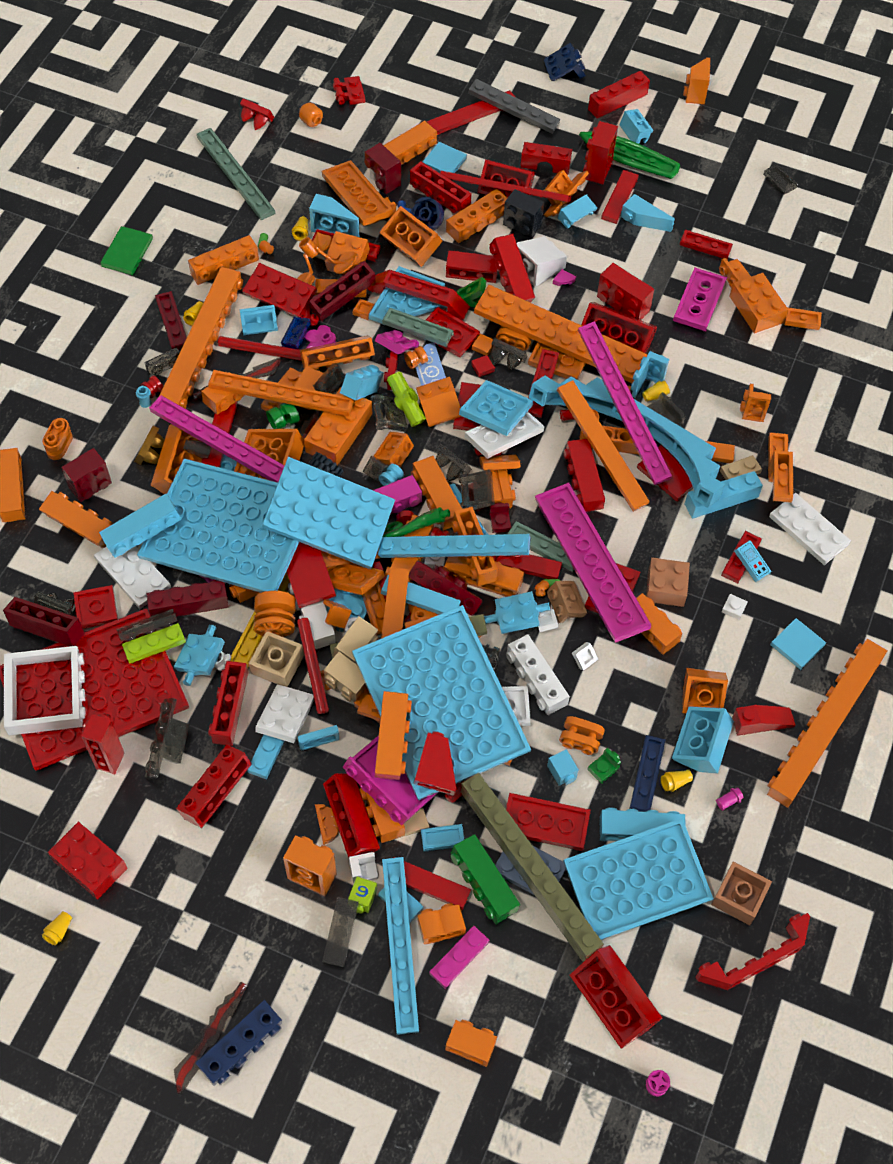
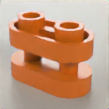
M502 325L496 335V339L500 344L516 348L520 351L527 350L532 340Z
M64 418L53 420L42 440L47 456L52 460L61 459L73 439L69 423Z
M573 716L567 717L564 724L567 730L562 731L559 738L562 746L568 749L575 748L581 750L586 755L596 754L600 747V743L597 740L603 738L605 729L599 724Z

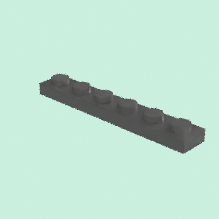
M475 79L469 88L468 94L553 134L560 123V118L478 79Z

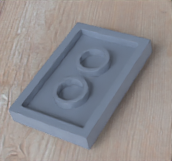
M534 847L558 882H560L566 870L564 862ZM502 852L495 865L502 877L533 894L508 857Z

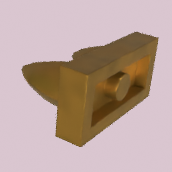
M154 425L151 427L134 462L140 465L143 461L152 464L158 463L160 455L150 446L154 448L163 447L164 438L157 433L159 428Z

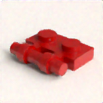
M360 76L344 78V83L340 82L339 78L333 79L336 100L340 105H343L348 100L350 105L365 103Z

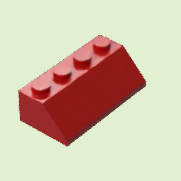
M596 302L589 303L581 324L584 326L595 321L602 335L645 354L657 329V326Z
M611 945L596 950L570 974L572 980L621 1049L643 1035L662 1019V1016Z

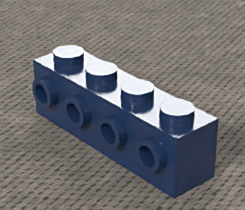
M265 1000L262 1001L195 1063L196 1066L213 1086L217 1083L222 1085L230 1077L229 1072L233 1068L239 1069L248 1060L246 1056L252 1051L254 1053L258 1052L265 1043L263 1041L269 1035L274 1037L282 1029L280 1027L282 1019Z

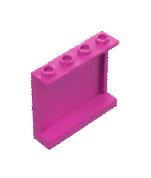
M378 735L355 756H350L343 768L350 777L357 781L361 789L367 792L375 800L376 804L389 814L394 822L403 825L437 793L418 800L406 773L400 774V780L376 778Z

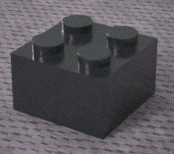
M514 189L505 201L503 225L533 238L542 225L544 202Z

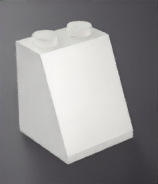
M545 236L517 243L529 281L534 287H537L566 268L567 256Z

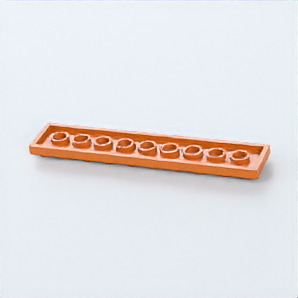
M488 284L474 309L475 314L596 367L578 332V328L582 327V325ZM602 335L623 379L633 383L635 371L640 370L641 360L643 357H647L648 354Z

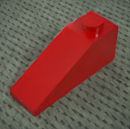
M763 705L736 708L732 716L737 736L796 726L790 707Z

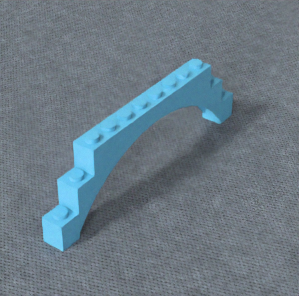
M543 376L532 383L529 394L531 400L541 406H566L557 392V388L573 380L591 409L622 421L603 381L598 377L586 385L572 376L560 384L547 376ZM634 399L653 439L664 446L678 460L687 473L694 490L693 499L709 508L720 499L725 486L724 483L716 479L720 469V465L712 461L716 448Z

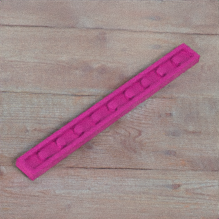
M595 321L579 327L578 332L653 484L657 485L671 479L672 475Z
M162 395L149 407L150 412L264 478L273 482H279L284 468L283 464Z

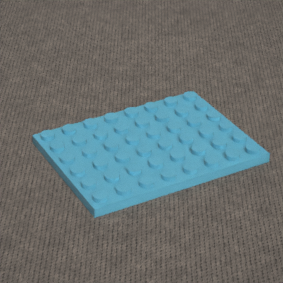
M184 459L167 493L182 519L162 530L157 535L145 540L137 556L143 560L262 593L265 591H278L299 541L262 527L276 490L277 482Z
M463 605L352 651L380 717L383 691L408 694V700L412 701L411 713H406V720L410 721L409 733L404 734V741H408L407 754H402V761L406 762L405 773L418 800L439 792L414 784L428 733L436 731L448 738L456 784L471 778L477 773L485 772L531 751Z

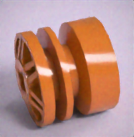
M265 591L257 594L254 602V612L256 614L254 615L253 630L255 633L264 636L266 632H271L281 637L293 634L295 631V617L293 614H295L296 598L283 591Z

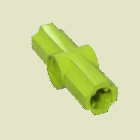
M397 372L389 376L387 381L396 396L394 402L400 410L404 411L411 427L424 422L426 418L417 403L418 395L412 388H409L402 373Z

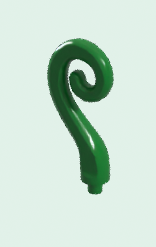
M439 507L421 514L406 525H403L401 521L388 523L382 537H401L415 530L436 523H442L446 517H450L449 509L443 510Z

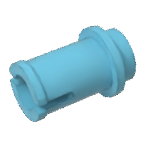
M140 386L136 390V396L139 398L140 406L147 408L151 404L150 390L146 386Z

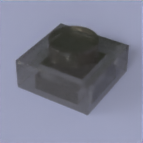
M371 456L362 472L379 481V476L386 471L388 465L375 456Z

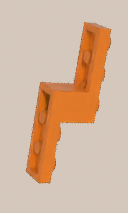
M770 433L768 436V482H773V501L792 503L793 452L788 451V434Z

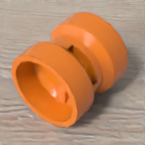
M422 346L415 348L412 352L404 353V359L410 369L416 368L418 364L428 362L427 354Z

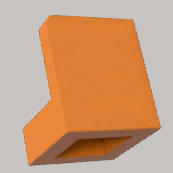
M324 599L323 603L330 607L325 623L345 629L352 610L343 604Z

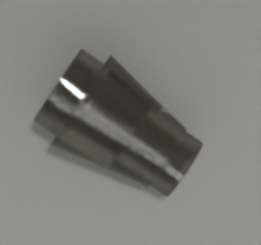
M186 439L183 450L201 459H208L211 446L202 441Z

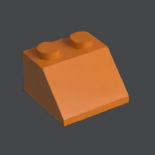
M706 58L692 66L690 74L686 75L687 86H684L683 96H686V103L705 104L710 81V58Z
M450 377L416 387L429 427L462 417L459 415L460 405Z
M686 668L682 713H687L689 706L724 708L728 685L726 673Z

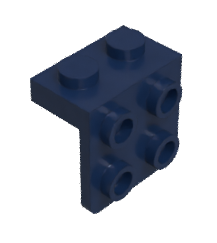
M571 43L544 59L551 81L557 80L572 70L576 72L580 79L586 76L584 72L586 67L583 61L580 60L582 55L578 49L575 50Z

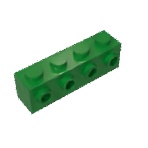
M474 834L455 844L451 851L452 862L461 869L463 879L473 888L475 898L482 902L487 917L497 924L517 913L520 907L519 901L476 835Z

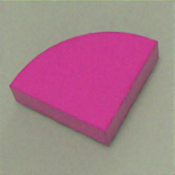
M562 269L553 279V284L561 286V284L570 285L576 281V276Z

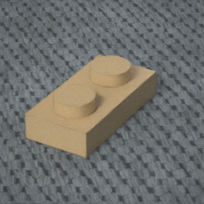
M752 455L721 466L720 472L725 480L753 471L759 474L762 468Z

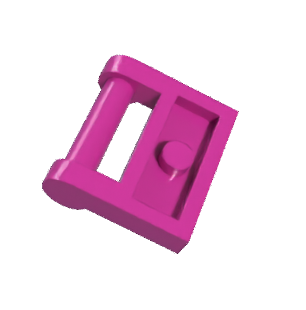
M397 330L378 334L375 339L377 343L396 354L419 347V342L416 339L409 340L403 336V333Z

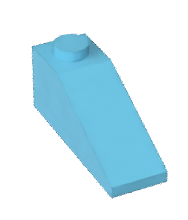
M635 194L623 205L621 217L633 225L668 232L673 230L675 218Z

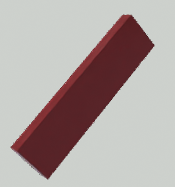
M172 291L155 295L172 351L180 350L187 336Z

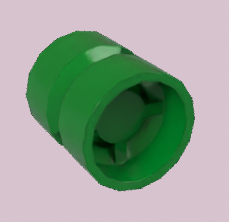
M282 403L279 405V408L273 407L266 411L268 421L273 429H284L286 424L291 426L300 421L295 406Z

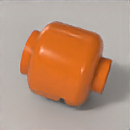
M306 103L300 108L299 117L307 126L315 127L321 123L323 112L314 103Z

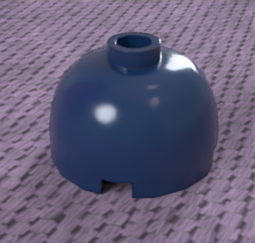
M422 197L415 202L416 204L414 208H411L410 213L433 231L438 229L444 220L442 205L430 197Z

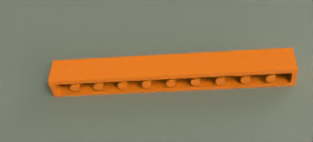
M224 267L220 268L160 395L184 409L187 407L189 396L193 394L195 383L200 379L202 368L204 369L206 366V359L212 353L213 344L218 340L219 331L225 325V318L231 312V305L237 299V292L243 286L240 271Z
M866 639L864 644H858L853 652L856 654L855 658L850 657L844 666L847 668L846 672H840L835 680L838 684L836 687L831 686L826 694L828 697L827 701L824 702L822 700L816 709L819 712L816 717L812 715L807 723L809 729L807 732L803 730L799 735L797 741L800 743L797 747L793 745L788 752L789 760L787 762L783 760L777 771L780 774L777 778L773 776L767 786L770 788L767 793L768 796L789 808L888 650L869 639Z

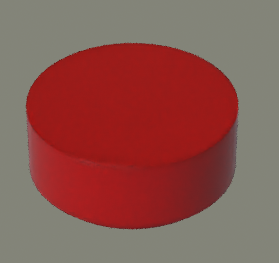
M404 510L396 515V520L406 525V522L410 521L415 514L412 511Z

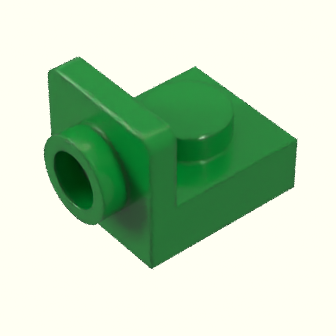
M606 748L603 755L590 764L587 770L602 784L619 770L621 764L620 757L616 752Z

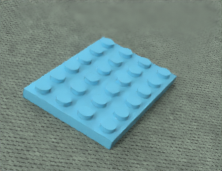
M288 457L262 527L371 569L395 499Z
M683 818L563 860L581 912L601 940L714 900Z

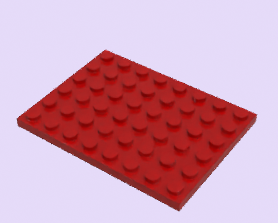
M147 608L84 632L85 634L75 645L78 647L79 652L83 653L84 665H81V671H84L85 682L82 683V689L85 691V701H82V707H85L86 711L83 725L86 720H89L91 714L97 716L100 714L106 715L112 720L116 733L120 737L189 709V704L166 651L130 664L128 662L122 644L156 632ZM56 643L41 650L70 646H67L62 643ZM71 659L16 666L17 720L73 714ZM4 664L0 665V679L3 687ZM83 727L21 734L34 770L37 771L86 751L87 748L81 737Z

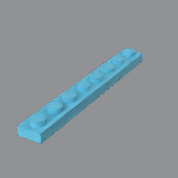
M529 534L382 537L378 555L380 558L529 555L531 537Z
M404 858L382 859L397 1034L419 1032Z

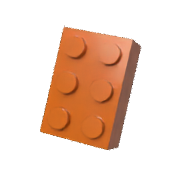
M401 206L379 232L386 241L420 267L426 263L443 242L435 231Z
M764 273L733 283L729 297L754 334L785 322L788 308Z
M295 835L283 857L287 879L326 896L337 875L333 851L327 846L321 845L320 847L313 844V841L308 837L302 836L301 838Z

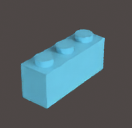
M368 365L346 373L340 393L355 401L378 392L384 372L374 365Z

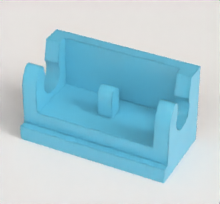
M638 109L624 111L619 124L631 141L639 144L640 140L644 138L643 142L646 143L653 132L651 126Z
M584 195L562 208L557 219L566 228L571 227L570 225L584 216L592 215L597 210V207L587 195Z
M274 305L239 309L243 335L278 331Z

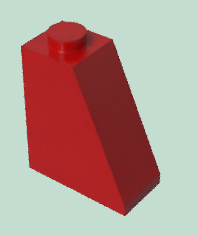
M433 731L427 734L414 784L454 795L456 782L449 740L444 737V734Z

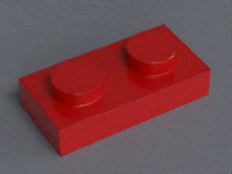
M393 351L390 352V358H386L388 372H384V383H387V390H392L387 381L388 377L397 372L398 354Z

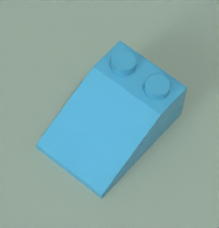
M315 195L309 208L311 232H316L319 229L334 234L337 231L359 237V218L331 197Z

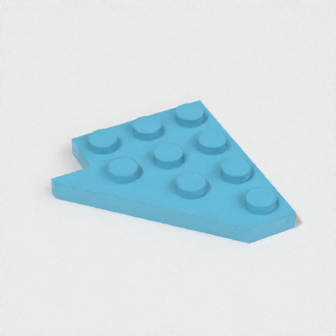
M398 266L396 272L445 287L443 282ZM385 287L370 311L369 319L382 324V320L389 308L412 316H418L433 312L437 307L441 309L447 307Z

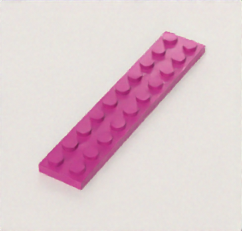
M567 483L535 495L539 508L614 642H619L651 629V623L571 485Z

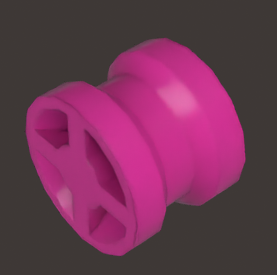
M662 1070L651 1072L645 1084L649 1094L657 1097L665 1094L670 1086V1078L667 1073Z

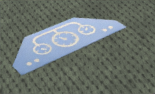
M435 343L424 346L423 349L427 354L428 362L418 364L416 367L421 386L446 378Z

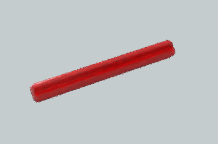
M219 336L218 346L302 360L299 349Z
M301 618L297 620L316 710L318 714H325L329 712L310 622L308 618Z

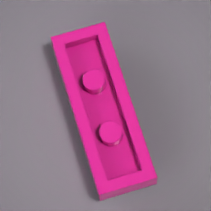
M473 926L434 966L429 974L446 989L488 945L490 940Z

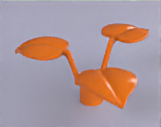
M317 232L314 241L310 237H306L299 243V247L304 252L303 257L306 260L309 272L301 274L297 279L310 285L314 283L315 276L312 275L313 270L308 257L314 258L318 254L323 255L336 265L334 272L341 274L354 264L358 254L347 252L341 255L338 261L333 260L324 253L331 245L332 238L329 235Z

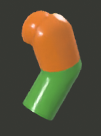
M261 233L258 248L264 253L272 254L274 246L267 242L268 235Z
M544 579L535 585L534 589L536 590V596H545V590L549 589L555 581H560V579Z

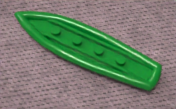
M591 131L579 133V136L585 143H588L589 138L592 139ZM617 136L613 156L614 161L669 179L674 178L678 174L680 163L641 144Z

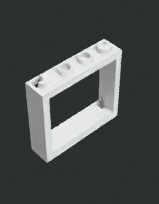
M77 646L4 654V728L8 735L83 727L86 711L85 707H82V701H85V691L82 689V683L85 682L84 671H81V665H84L83 653L79 652ZM71 659L73 714L17 720L16 666Z

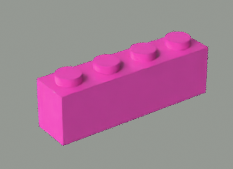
M413 475L373 490L395 499L390 514L399 513L405 508L414 507L422 502V491Z

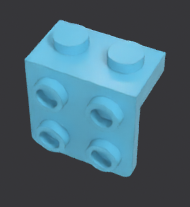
M651 351L647 357L642 358L641 368L636 370L633 376L634 381L630 389L633 391L632 397L635 398L645 379L655 383L665 380L669 364L668 358Z

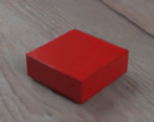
M488 355L471 361V365L478 377L495 372V367Z

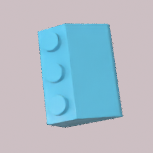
M689 706L672 759L698 772L718 773L734 723L725 708Z

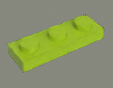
M179 623L123 643L122 646L130 664L184 644L186 641Z

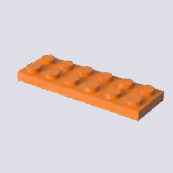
M351 160L321 171L322 177L350 211L359 218L363 226L394 214L393 208Z

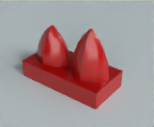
M244 98L242 99L240 105L242 106L241 118L243 122L255 115V130L263 127L267 121L272 123L274 115L269 109Z

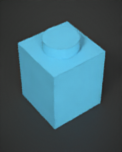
M567 749L548 759L547 766L559 786L564 783L566 785L571 784L576 780L579 769Z

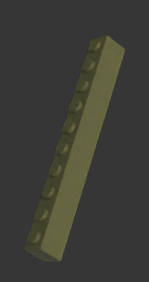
M480 773L464 781L461 785L462 795L579 958L584 962L596 950L602 948L604 943Z

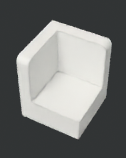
M374 852L349 857L353 884L356 877L367 880L378 879Z

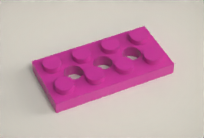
M694 267L673 321L706 331L727 277ZM702 285H707L709 288H703ZM697 297H701V298H703L704 300H703V301H699V300H697L696 298H697ZM691 310H697L699 313H693Z

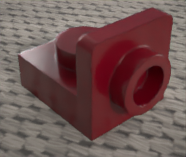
M498 502L491 504L489 515L492 533L509 532L511 529L509 503Z

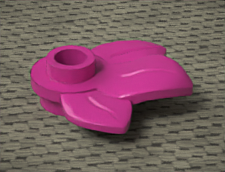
M320 325L317 330H309L304 334L305 339L310 342L307 348L336 342L335 334L326 325Z

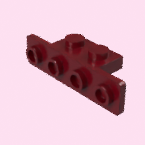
M419 560L415 562L409 572V578L429 590L460 600V606H464L466 613L471 616L475 614L482 603V599L467 590L468 584H466L462 577L453 576L444 566H437L435 564L433 568H430Z

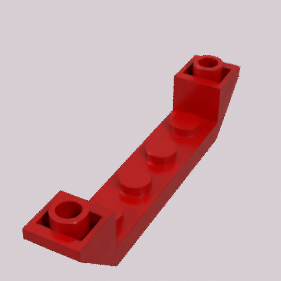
M390 269L375 275V282L368 287V291L382 294L385 287L446 306L448 307V313L464 321L470 308L453 289Z
M799 913L789 919L790 923L785 929L791 938L781 943V948L777 950L771 948L762 954L764 957L759 960L752 958L744 964L746 967L740 970L736 967L727 972L726 975L718 962L713 964L707 962L698 968L699 972L695 978L699 982L729 990L799 952L805 945L810 915L806 913L801 916Z

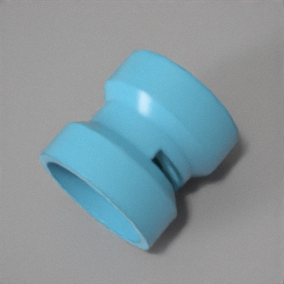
M390 464L387 467V471L379 476V481L383 486L401 480L404 477V472L396 464Z

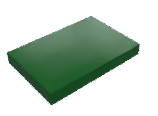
M121 226L101 261V267L133 275L153 239L152 234Z

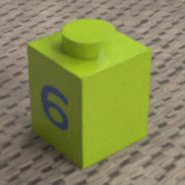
M356 877L348 898V905L351 907V910L357 913H363V911L369 913L377 892V883Z

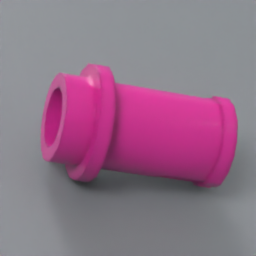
M731 788L730 792L717 798L716 803L723 811L736 802L740 803L744 797L739 788Z

